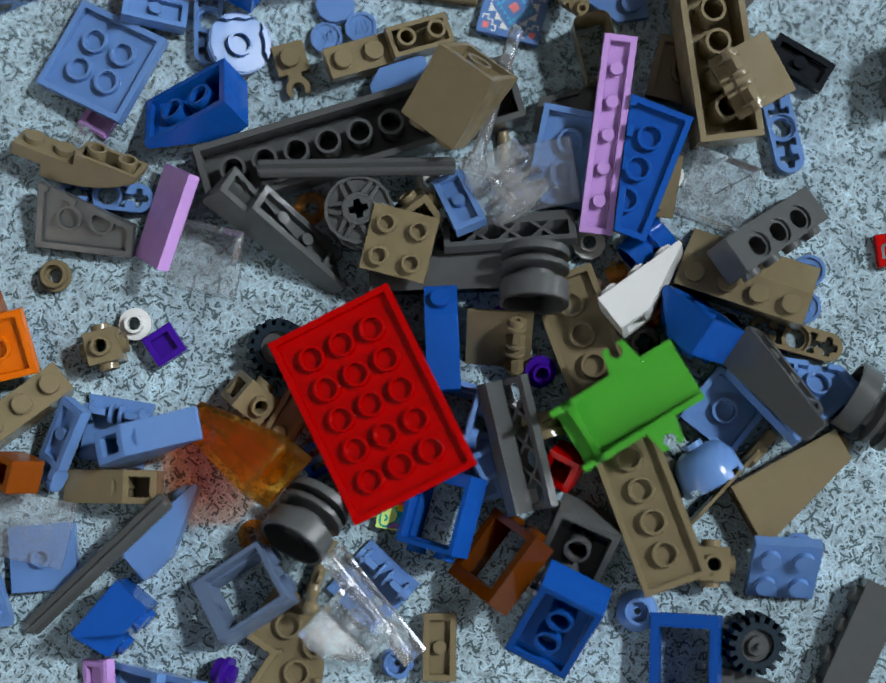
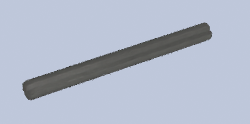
M453 157L259 160L257 162V175L259 178L453 175L456 171V162Z
M159 493L25 620L28 631L36 634L41 633L172 508L173 505L169 498Z

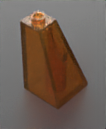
M202 401L196 406L203 434L202 440L194 442L196 446L240 492L267 509L313 459L308 453L281 433Z

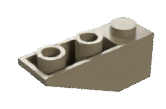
M68 469L69 477L64 485L63 503L148 504L157 494L164 495V471Z

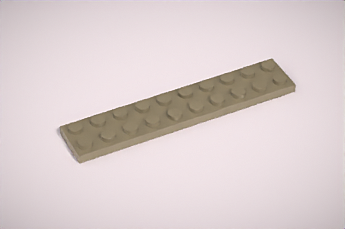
M591 262L571 269L565 278L570 285L569 307L557 314L541 316L571 398L609 375L602 351L608 348L609 354L613 358H618L622 355V348L616 344L620 341L618 332L599 308L598 297H600L602 290ZM647 435L619 451L608 460H604L596 465L646 598L711 575L665 454Z

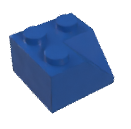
M667 284L662 289L660 323L666 327L667 336L677 343L675 349L689 359H692L694 356L705 364L713 361L723 365L745 331L698 296Z
M130 578L117 580L70 635L108 658L114 656L117 652L123 655L135 641L131 635L135 631L138 632L141 628L145 629L156 617L157 613L153 610L159 603Z

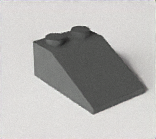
M564 492L545 532L547 538L544 540V543L553 549L554 552L525 592L533 594L551 559L600 582L622 538L615 514Z

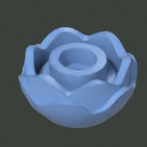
M637 589L623 594L617 602L616 617L619 623L632 632H642L650 628V612H658L654 598L652 596L646 598L644 592ZM636 608L640 609L639 614L634 613Z

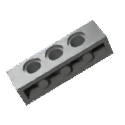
M805 186L721 240L706 253L729 285L740 278L746 283L762 272L758 267L760 264L765 269L782 258L779 254L781 250L787 255L802 244L799 238L802 237L804 242L821 232L818 225L829 217L807 186Z

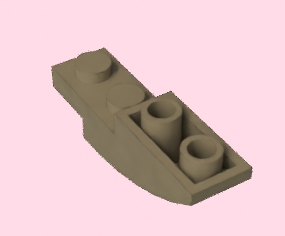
M445 12L386 27L383 33L322 49L321 56L331 83H335L356 76L359 79H363L376 74L380 67L416 56L426 57L435 52L439 43L455 42V38Z
M28 128L12 141L10 153L40 164L39 176L57 182L91 188H111L135 184L147 171L149 165L138 160L133 155L122 154L109 149L102 143L88 140L79 149L69 142L56 140L46 136L41 131Z

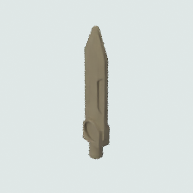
M767 429L756 441H753L739 457L744 469L740 471L734 468L732 471L735 477L717 487L689 518L691 525L713 505L746 468L754 466L769 450L768 447L777 439V436L770 429Z

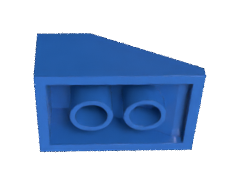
M225 58L146 101L145 146L148 149L210 142L237 134L249 126L247 81Z
M551 559L516 624L505 649L565 679L603 619L612 589Z

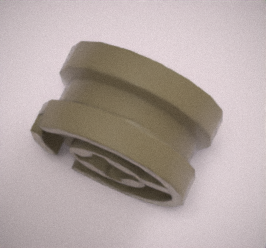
M551 410L537 413L543 441L567 434L557 416L551 417L549 414ZM522 418L520 421L521 429L527 434V422Z

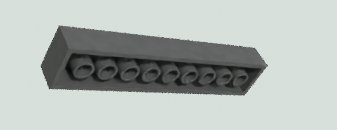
M508 53L491 58L514 74ZM416 80L192 147L205 194L231 168L236 166L257 191L260 187L267 184L283 197L346 177L259 178L257 175V162L259 160L410 158L444 148L435 142L436 137L428 131H421L413 127L409 123L410 118L401 112L418 82ZM517 82L472 140L525 125L527 114ZM211 210L215 216H219L217 213Z

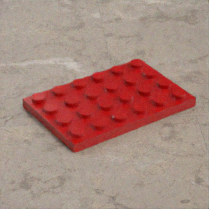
M388 283L268 343L355 526L478 465Z

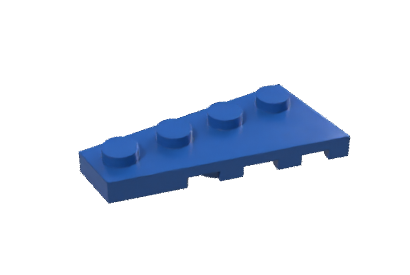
M632 93L628 109L613 231L645 243L694 117Z

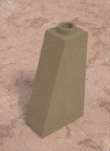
M836 429L827 430L735 481L727 488L753 537L754 535L776 537L852 459L848 452L851 449L850 444L841 432L837 433Z

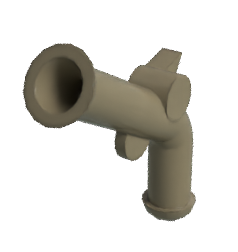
M333 540V544L321 564L314 565L312 575L307 581L304 589L306 594L303 612L308 616H314L319 611V593L333 549L339 543L338 541Z

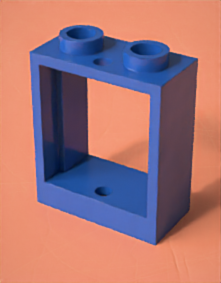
M462 473L443 482L444 484L464 489L449 545L421 538L434 491L433 487L405 501L395 540L407 543L406 550L423 555L426 554L427 549L435 551L433 558L453 563L454 557L468 559L488 481Z
M650 612L649 683H661L662 627L710 629L709 683H722L723 615Z

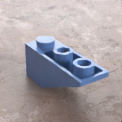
M195 406L120 423L93 434L99 466L125 469L203 439L198 409Z
M186 483L172 495L175 498L172 502V508L122 555L143 580L150 579L175 557L202 489L199 483H194L192 486Z

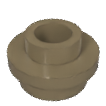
M50 260L39 271L40 284L50 292L64 291L72 281V271L63 261ZM54 271L61 272V279L58 282L51 281L50 276Z

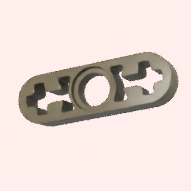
M759 317L752 319L748 325L752 327L760 326L764 321L767 323V329L779 330V324ZM802 325L798 331L803 336V343L799 348H792L786 342V334L794 329L783 326L784 328L779 335V344L774 343L777 336L767 334L779 351L821 363H829L838 359L843 351L842 341L837 335ZM811 334L815 335L812 342L821 344L827 339L830 340V346L835 348L834 352L824 356L823 349L814 346L810 349L811 353L806 352L811 342Z

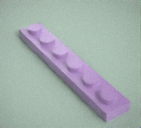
M604 33L578 232L612 236L638 41L636 36Z

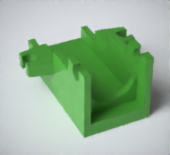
M623 339L618 341L616 344L622 348V355L620 357H611L608 348L602 351L609 375L549 412L552 418L557 416L584 460L582 468L585 473L646 435L663 453L670 449L663 442L666 434H674L677 437L678 444L684 441L676 415L705 399V396L670 339H667L641 356H638Z

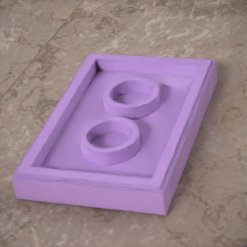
M167 163L164 165L134 254L157 270L168 272L200 180L198 176Z

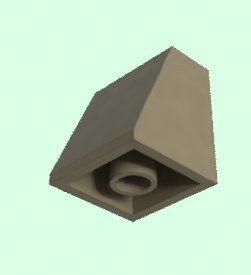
M467 41L439 43L401 112L410 118L409 123L413 127L421 131H428L435 136V142L439 146L447 150L467 147L511 90L518 77Z

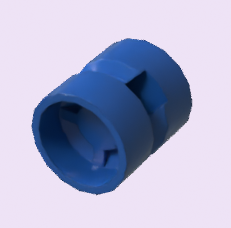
M655 218L645 243L625 237L616 246V250L620 257L633 268L640 263L645 265L654 258L655 253L666 244L673 245L677 240L669 229Z

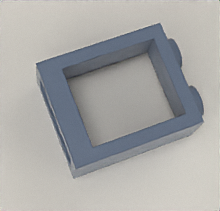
M256 540L191 584L219 642L235 645L299 603L295 594L297 586L291 576L284 573L280 565L282 557L273 545L269 546ZM263 561L280 596L237 624L220 588Z

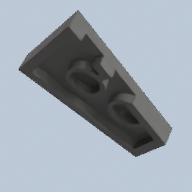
M44 181L38 182L34 247L125 258L134 257L135 223Z

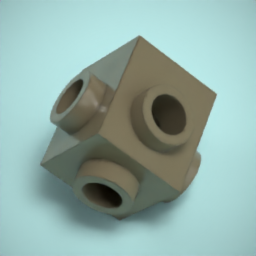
M420 188L416 191L410 189L403 193L397 199L398 204L394 206L412 212L421 207L420 214L439 218V224L444 221V218L438 211L442 208L440 202L432 192L426 195Z
M102 323L91 326V332L81 334L83 343L79 344V350L83 362H88L89 367L100 369V372L103 373L117 370L120 368V363L129 361L127 352H130V343L127 334L121 333L119 328L115 326L110 327V323ZM105 341L106 349L100 352L98 342Z
M242 369L237 372L220 393L233 406L230 412L243 423L250 419L259 427L264 420L271 416L275 407L280 402L271 393L275 387L260 375L254 380Z
M701 539V545L699 546L707 566L708 561L715 557L717 558V569H709L710 576L698 579L700 580V587L720 588V581L730 582V574H735V554H731V547L721 546V540Z

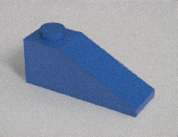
M457 285L424 286L426 360L442 393L461 392Z

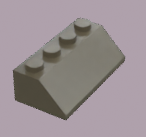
M694 228L682 257L673 287L696 295L703 300L797 331L801 329L814 294L820 268L781 256V259L766 269L760 264L758 267L762 272L746 283L740 278L729 285L706 253L723 240L724 237Z

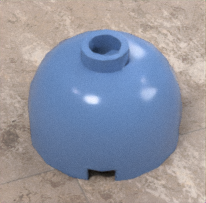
M700 437L682 447L684 453L677 459L674 474L678 488L685 500L694 499L691 492L699 490L701 495H704L735 477L732 471L734 468L742 471L744 466L734 450L723 441L712 439L702 442Z

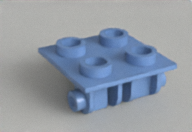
M90 394L89 403L85 402L83 405L91 412V415L82 435L78 459L98 462L93 434L120 423L153 416L155 404ZM145 461L131 467L144 469Z
M371 539L326 589L376 634L420 583Z

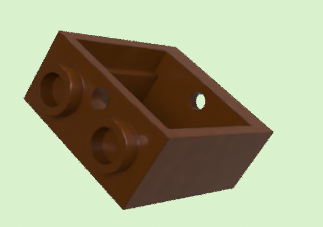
M495 507L474 535L468 559L457 558L448 573L486 604L506 617L554 550L544 543L547 536L530 525L526 530L523 528L526 521L518 515L508 517ZM510 530H512L526 541L494 585L489 587L477 575Z

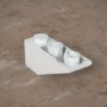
M680 240L673 245H664L655 253L652 260L645 265L643 263L636 265L628 272L624 280L618 284L611 283L600 293V297H598L599 308L623 339L651 320L662 298V289L666 284L669 285L683 257V247Z

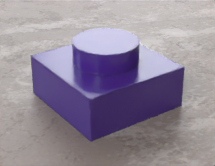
M170 322L142 339V342L159 368H163L189 351Z

